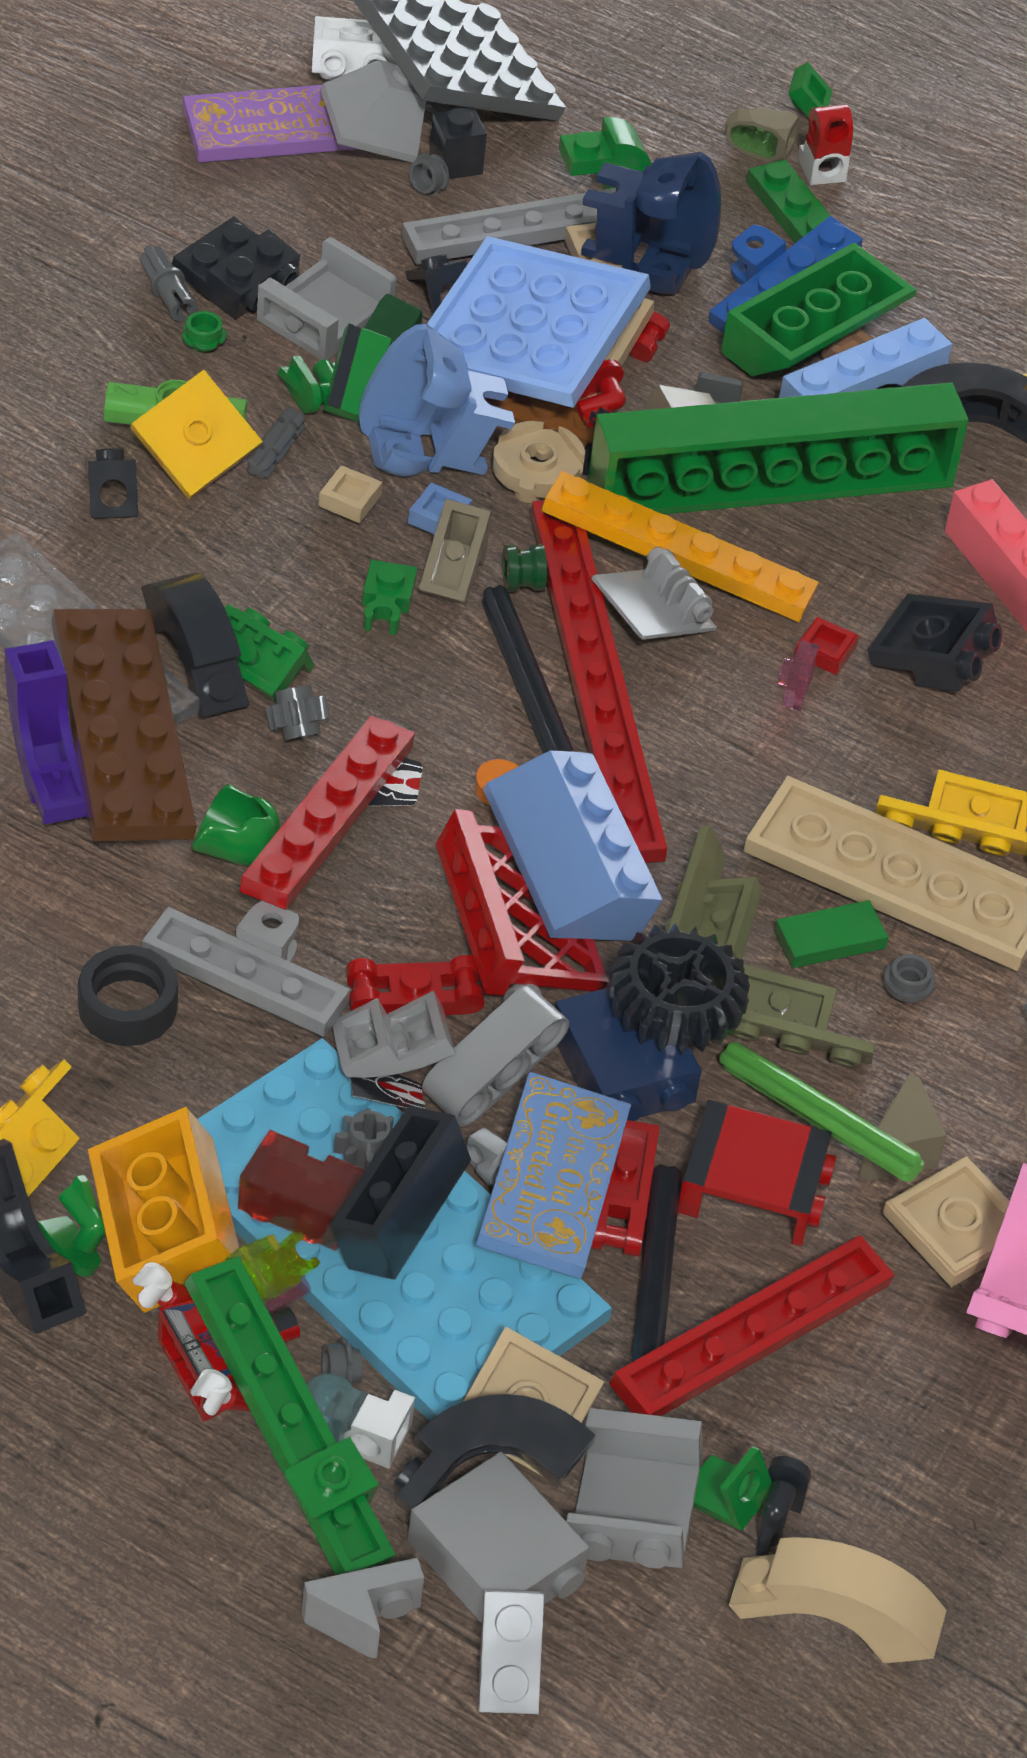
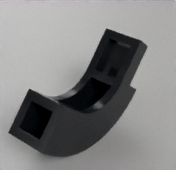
M973 362L950 363L922 371L901 386L953 382L969 419L968 422L994 425L1027 443V376L991 364Z
M194 572L142 586L141 589L146 607L151 609L155 632L166 631L173 639L180 653L198 718L201 719L249 706L237 657L241 656L239 644L227 612L208 580L201 574Z
M2 1139L0 1140V1295L16 1319L28 1330L37 1334L87 1313L72 1262L55 1252L41 1231L28 1200L12 1143Z
M498 1394L464 1401L437 1415L415 1436V1446L423 1451L428 1458L423 1462L418 1457H415L399 1475L395 1484L401 1490L396 1495V1504L411 1516V1509L433 1496L459 1465L473 1457L484 1454H498L501 1451L505 1455L524 1461L558 1488L591 1448L596 1435L566 1411L536 1398L522 1395Z

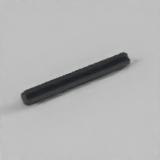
M498 585L495 588L487 587L483 591L484 598L482 599V604L543 753L550 750L574 752L508 590L502 585Z
M660 1164L653 1169L632 1362L664 1345L682 1176L681 1171L676 1166L667 1167Z

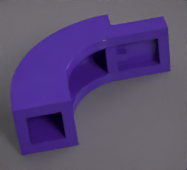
M51 640L6 648L5 676L10 718L19 763L31 804H37L44 824L86 817L88 812L68 716L67 673L55 642Z

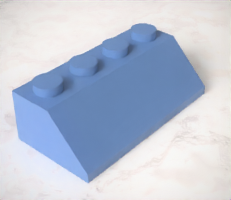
M550 750L487 782L483 791L550 938L631 941L634 939L636 932H643L663 899L593 753Z

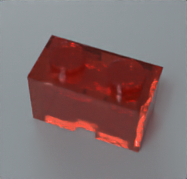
M270 1129L240 1175L238 1209L247 1212L257 1221L270 1222L291 1231L308 1243L321 1244L337 1251L339 1246L330 1224L365 1170L331 1155H328L324 1162L308 1156V1145Z

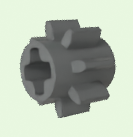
M311 685L275 692L277 704L266 707L270 730L283 729L285 740L321 733L319 721L330 718L326 695L313 696Z
M370 1108L357 1113L353 1118L348 1115L343 1117L342 1132L335 1133L334 1152L344 1154L343 1169L345 1171L351 1169L355 1173L363 1175L392 1131L394 1117H386L377 1111H372Z

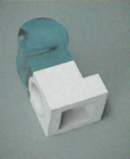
M329 1373L313 1378L307 1386L336 1442L350 1436L363 1459L389 1469L412 1426L415 1397L394 1390L389 1401L354 1389L349 1381L340 1375Z

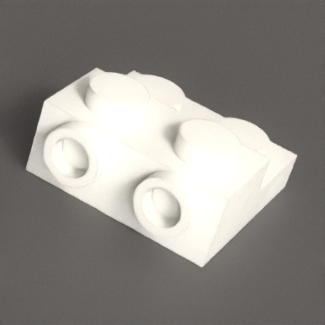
M315 16L313 73H320L322 78L332 80L378 60L397 64L367 20Z

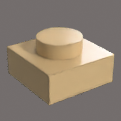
M341 465L320 491L319 507L361 523L381 497L383 482Z

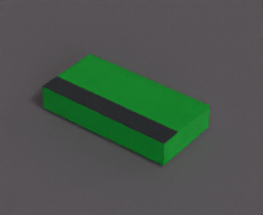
M351 323L345 327L323 410L359 422L358 411L361 397L377 364L390 346V337Z

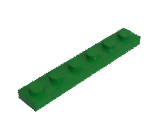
M237 1256L190 1274L184 1284L283 1475L288 1467L337 1443L240 1257ZM365 1495L314 1521L307 1517L299 1504L335 1575L385 1565L396 1555Z

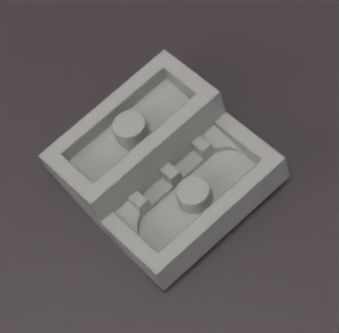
M434 990L388 1014L379 999L376 998L339 1017L332 1026L341 1069L346 1077L367 1078L400 1074L434 1064L456 1054L443 1006Z

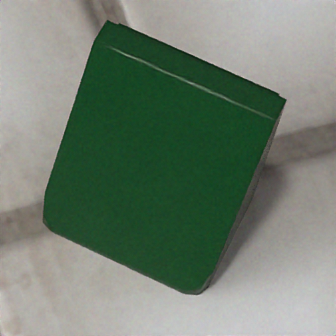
M385 294L364 328L390 337L391 345L403 332L415 325L422 324L423 313L418 307L390 294Z

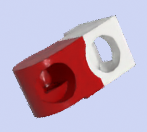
M846 104L812 107L808 119L809 132L806 134L805 145H800L798 161L810 185L846 182L854 130L850 108ZM823 161H830L833 170L827 172L818 169Z

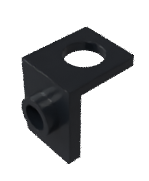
M447 254L421 259L422 267L405 271L407 280L425 279L432 314L435 313L441 304L440 292L442 288L448 283L455 284L467 266L466 261H448Z
M123 448L96 449V457L85 458V467L89 474L91 517L138 516L136 459L132 456H124ZM108 480H119L126 486L127 498L118 507H108L100 499V488Z

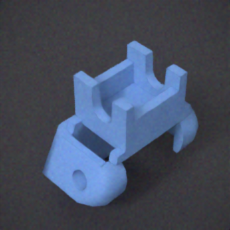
M419 324L411 327L389 346L366 385L358 411L361 431L369 438L374 465L383 472L401 477L416 476L421 472L425 473L428 467L430 472L439 473L442 466L485 475L488 466L486 458L481 457L480 454L496 426L512 429L515 424L512 411L494 407L484 399L491 398L505 401L508 396L505 379L469 371L463 351L428 324ZM432 434L436 451L433 458L424 455L421 435Z

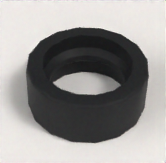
M135 945L113 946L96 953L83 966L78 979V1009L80 1020L89 1033L106 1043L115 1045H144L160 1038L173 1024L178 1007L176 971L167 959L151 949ZM129 980L144 983L154 989L159 995V998L153 1004L140 1010L128 1011L111 1008L97 997V993L103 987L114 982Z

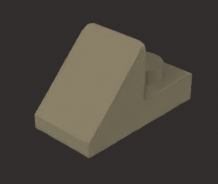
M445 499L419 586L421 593L467 604L478 565L483 566L485 562L492 517L490 510Z

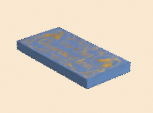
M529 1071L476 1246L581 1279L586 1267L631 1104Z

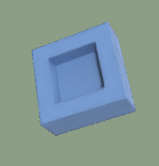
M431 482L409 509L408 523L435 535L445 499L471 506L472 499Z

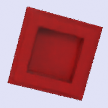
M816 617L797 643L794 657L837 675L856 649L859 635L820 617Z

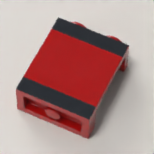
M708 1099L683 1179L678 1213L698 1218L706 1193L797 1218L791 1244L802 1246L807 1226L818 1228L826 1197L816 1194L818 1186L820 1184L829 1187L837 1156L827 1153L832 1132Z

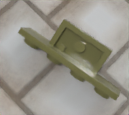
M701 826L695 845L691 846L689 850V864L684 880L678 885L676 906L672 918H669L666 923V932H669L674 923H676L681 932L689 933L696 926L699 936L704 938L716 933L718 946L732 945L733 958L742 959L762 889L756 876L721 879L726 856L712 826Z
M744 964V974L749 976L748 982L750 983L747 997L749 1002L740 1025L736 1028L735 1033L731 1035L748 1041H758L759 1036L779 1040V1047L797 1054H809L810 1049L830 1054L829 1059L832 1062L846 1067L858 1068L861 1062L872 1064L876 1044L827 1031L837 988Z

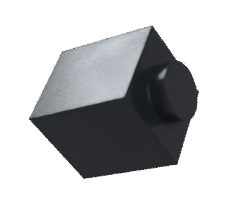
M455 108L448 111L433 112L429 154H438L442 157L448 166L449 179L483 175L487 133L475 108Z

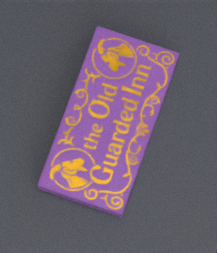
M323 85L183 96V111L198 162L355 150L356 148L338 144L320 90Z

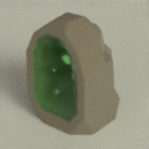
M759 106L755 109L742 108L729 114L725 123V134L730 145L742 154L768 163L787 160L794 148L801 118L790 111L779 112Z

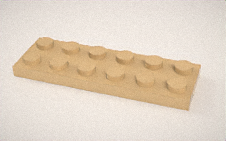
M787 775L746 838L745 853L857 902L870 900L873 908L1015 971L1020 970L1027 957V878Z

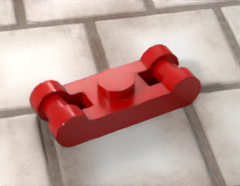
M459 955L450 962L376 964L371 959L358 958L350 961L346 966L347 982L353 988L349 998L351 1011L378 998L388 1014L433 990L443 1006L445 1015L474 1014L483 1009L485 1005L483 988L477 984L480 976L472 955ZM442 987H456L454 990H442ZM377 989H388V992H379Z

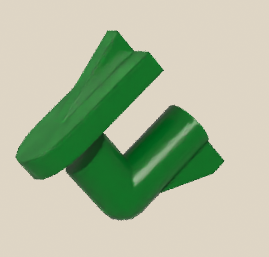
M292 356L289 366L279 368L278 375L285 380V386L303 413H316L319 411L321 403H325L335 363L323 359L314 365L313 373L320 383L316 381L301 356Z
M79 1175L60 1194L59 1201L80 1225V1229L76 1227L68 1216L38 1221V1225L55 1252L72 1262L75 1274L82 1277H90L95 1274L101 1263L96 1248L106 1232L102 1214L97 1208L89 1180L85 1175Z

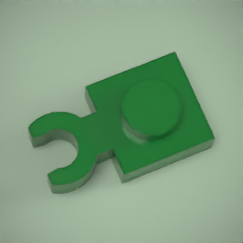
M371 559L362 597V606H366L363 622L365 631H371L372 623L375 620L383 619L390 623L389 635L397 634L400 627L401 612L409 613L418 567Z

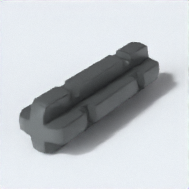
M290 407L285 408L281 412L277 421L273 423L261 439L263 441L262 445L247 458V471L250 475H257L260 479H265L272 473L275 465L280 462L294 443V439L305 428L303 422L305 415L301 411L296 412Z

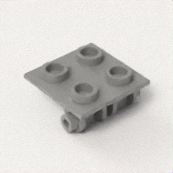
M661 547L652 549L647 555L648 565L644 570L593 575L591 578L641 640L715 631L717 628L710 619L714 612L712 599L703 592L684 567H680L681 564L668 549H662Z

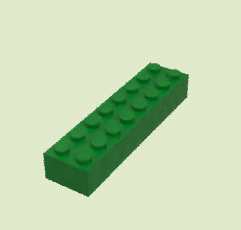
M953 382L597 414L588 482L617 495L624 496L661 514L949 488L954 485L969 419Z

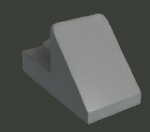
M418 1558L304 1582L301 1611L304 1623L367 1657L377 1658L380 1637L377 1617L382 1616L386 1619L398 1618L413 1609L420 1608L424 1575Z

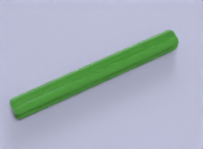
M731 1042L726 1050L721 1052L719 1061L723 1064L726 1071L819 1129L832 1132V1137L904 1182L914 1181L918 1173L923 1171L925 1163L918 1152L741 1043Z

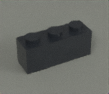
M407 1106L330 1224L348 1269L393 1280L397 1278L471 1161L455 1115Z

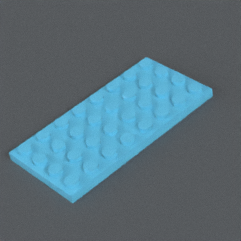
M323 1038L197 1119L214 1140L235 1232L343 1338L347 1339L349 1344L355 1349H359L361 1355L398 1391L415 1397L414 1407L429 1422L450 1407L463 1402L505 1326L561 1356L610 1320L612 1307L582 1279L476 1246L491 1194L466 1171L463 1172L395 1280L348 1269L330 1224L362 1175L355 1173L351 1169L347 1171L343 1169L344 1154L334 1152L335 1133L342 1132L343 1117L345 1115L353 1118L357 1113L366 1111L367 1108L377 1111L386 1117H394L393 1128L403 1113L395 1105L354 1097L350 1077H346L341 1069L338 1052Z

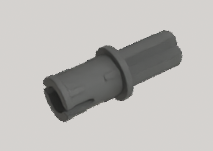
M146 246L144 248L145 252L139 259L151 280L152 292L162 298L170 312V316L175 321L187 320L180 306L184 305L188 314L191 315L197 312L198 305L184 284L185 276L183 272L173 266L161 246Z

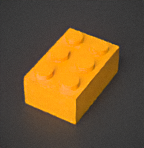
M187 1107L88 1149L116 1282L144 1313L160 1306L157 1302L152 1308H145L139 1302L138 1295L144 1287L135 1285L132 1280L145 1264L150 1262L160 1264L170 1273L172 1281L185 1285L184 1283L187 1278L194 1272L237 1256L242 1261L214 1140Z

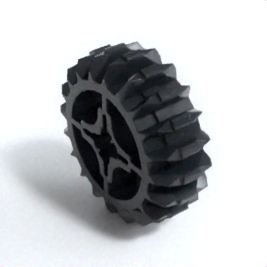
M674 923L669 932L662 931L656 925H654L648 936L636 932L631 943H623L617 957H615L614 963L610 966L607 994L609 995L608 1001L612 1002L613 1017L623 1019L624 1032L639 1031L638 1035L641 1044L652 1039L658 1042L660 1051L667 1045H675L683 1054L689 1045H693L703 1053L709 1042L721 1045L727 1037V1033L734 1034L736 1028L740 1025L743 1014L747 1011L750 983L748 982L749 976L744 974V960L733 958L732 945L718 946L716 933L707 938L699 936L696 926L689 933L681 932L676 923Z

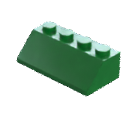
M853 242L728 311L721 352L751 376L789 368L913 298L916 295L917 289Z

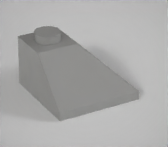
M378 60L323 84L320 90L338 144L412 163L416 160L426 101L421 99L398 64Z

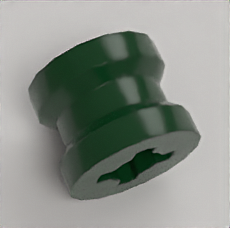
M532 544L528 549H519L515 545H504L502 576L504 587L508 592H517L520 587H530L533 591H545L547 560L543 544Z

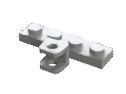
M264 901L258 902L248 911L236 928V937L167 907L142 940V947L151 949L166 958L174 969L322 1037H325L349 1003V988L293 963L297 954V942L294 940L299 926L298 914ZM273 918L279 920L281 925L277 928H268L262 922Z

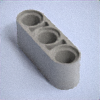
M532 986L519 988L454 1047L456 1054L439 1061L429 1071L424 1079L422 1091L445 1113L455 1115L460 1127L470 1125L480 1118L559 1044L568 1031L569 1020Z

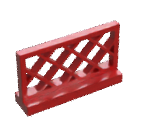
M454 809L436 842V847L485 994L504 996L511 983L586 991L605 989L609 981L594 939L550 938L541 916L520 902L524 897H527L532 902L534 900L523 876L507 865L511 860L515 861L501 828L478 825L473 811ZM484 843L493 845L505 855L501 859L497 858L486 850ZM495 876H498L518 892L514 896L510 895L499 887ZM508 913L530 927L529 932L525 934L514 926ZM539 934L559 948L560 951L554 955L533 938ZM521 951H524L538 961L544 968L524 966V958ZM567 955L584 966L586 972L575 970L565 963L563 959Z

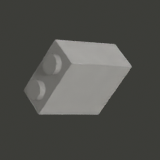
M502 1451L411 1509L407 1541L481 1624L483 1589L541 1591L544 1593L545 1605L556 1596L560 1599L568 1597L581 1586L585 1579V1569L590 1547Z

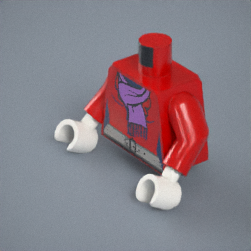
M154 1262L145 1264L132 1280L135 1285L144 1287L138 1295L139 1302L145 1308H152L157 1302L162 1307L159 1308L158 1342L202 1421L210 1420L225 1410L251 1412L186 1286L172 1281L170 1273L160 1264ZM285 1307L270 1313L284 1343L300 1338L299 1324L291 1308Z

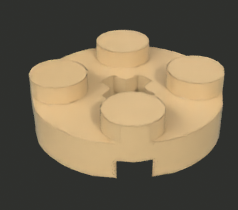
M541 421L520 422L514 424L512 429L506 428L499 435L498 444L494 447L492 468L497 479L508 489L513 490L518 500L532 503V501H539L541 498L546 497L561 471L582 478L585 449L575 434L559 426L558 432L544 429V422ZM531 457H536L538 460L545 462L533 461Z

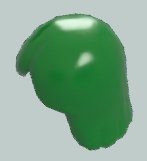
M226 784L219 790L205 813L191 848L194 851L208 854L236 865L249 867L281 828L278 813L269 801L261 797L251 796L232 785Z

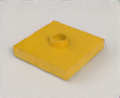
M202 370L131 423L130 429L188 500L258 449L263 442L205 370Z

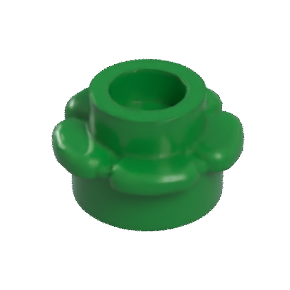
M198 311L192 313L187 318L186 324L183 327L182 339L186 345L194 350L205 353L216 349L217 344H223L227 338V333L225 329H222V319L217 314L209 311Z

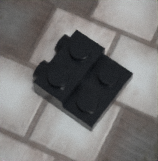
M233 216L173 256L172 264L183 272L185 280L230 317L237 320L250 310H257L258 286L271 277L286 286L299 276L300 270L298 266L301 254L269 229L257 235Z
M907 594L867 651L871 665L890 667L897 670H913L917 686L938 688L946 691H961L968 680L976 681L980 677L983 666L982 659L987 651L996 652L999 649L1002 641V628L997 624L992 603Z

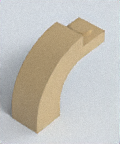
M802 1537L780 1538L775 1554L743 1558L729 1602L730 1608L740 1619L800 1613L833 1620L858 1634L883 1663L934 1659L947 1611L921 1581L895 1563L848 1544Z

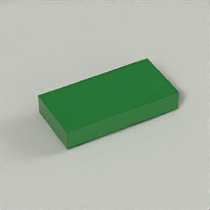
M870 900L776 919L774 932L792 969L886 949L889 938Z

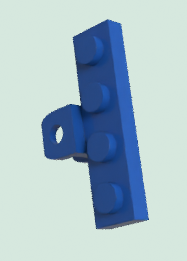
M829 216L786 250V241L760 225L750 226L732 241V252L738 260L731 264V275L741 286L709 311V323L724 333L728 311L853 242L862 248L863 238L834 217ZM759 241L763 246L758 249L750 248L747 246V243Z

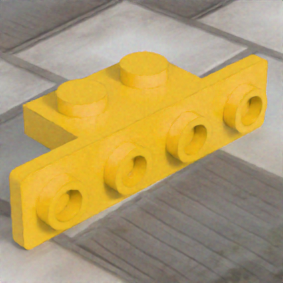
M939 769L929 807L884 795L879 796L876 814L911 829L915 827L932 832V837L939 841L958 844L961 840L980 844L981 850L992 855L1008 856L1009 852L1027 856V832H1025L1027 826L1026 791Z
M65 1059L49 1070L41 1064L20 1085V1088L25 1092L23 1097L17 1103L10 1099L0 1107V1140L6 1139L12 1143L28 1197L80 1139L42 1101L72 1067Z

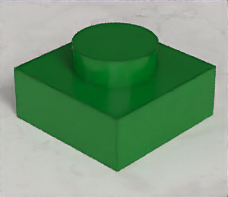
M807 62L794 70L788 95L796 109L803 111L809 118L812 107L829 106L833 91L810 63Z

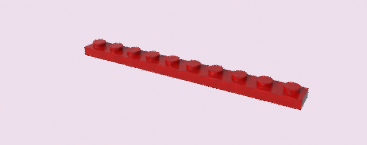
M532 501L531 519L537 543L543 544L545 547L547 584L588 752L593 753L644 862H665L668 848L603 594L591 579L593 575H597L587 532L582 528L541 511L544 501Z

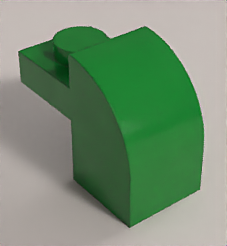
M603 117L601 131L560 135L559 151L570 176L598 174L604 163L644 172L646 166L652 165L636 129L628 121L621 118ZM602 184L604 190L614 188L612 186Z

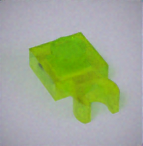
M293 1232L280 1243L271 1234L238 1248L225 1259L227 1261L237 1256L240 1257L263 1303L289 1292L302 1282L301 1279L320 1264L317 1257L305 1260L297 1253L295 1246L305 1239L302 1232Z

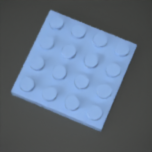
M487 236L427 324L463 351L469 371L505 379L507 391L574 408L650 290L649 274Z

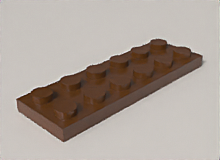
M54 609L51 623L55 644L67 673V707L93 841L194 839L197 825L151 609Z

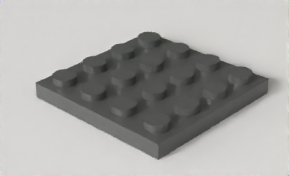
M353 0L422 100L555 121L560 120L566 109V106L555 93V87L544 78L537 68L536 61L528 56L520 45L519 38L509 30L501 19L500 12L493 6L485 3L477 6L462 3L459 0Z

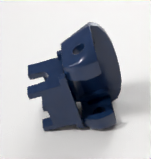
M702 152L656 158L651 166H646L644 172L604 163L597 174V182L616 188V192L605 193L588 189L584 195L583 205L597 209V223L595 226L596 240L586 239L581 247V254L621 264L624 269L649 274L650 291L658 294L675 295L680 291L691 270L701 268L709 260L718 240L721 218V186L714 164L710 157ZM644 242L649 247L640 262L636 263L634 262V253L640 243Z

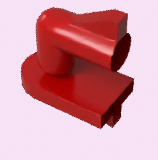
M608 359L603 361L579 398L582 400L576 403L579 417L584 421L587 428L595 426L589 420L591 410L598 411L601 406L610 411H615L625 405L626 396L619 384L623 379L624 371L616 360Z

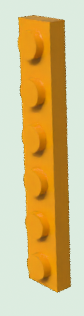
M561 471L546 495L541 510L646 557L656 547L668 549L681 564L680 567H684L690 576L799 623L819 583L798 571L788 569L754 552L744 550L710 533L700 531L668 515L656 512L624 496L612 493L564 471Z

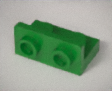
M229 603L226 605L225 610L241 651V656L237 657L243 683L277 703L276 691L287 689L300 669L311 673L315 667L313 660L307 652L309 645L301 637L289 630H285L283 634L269 627L271 623L252 608L247 607L243 612Z

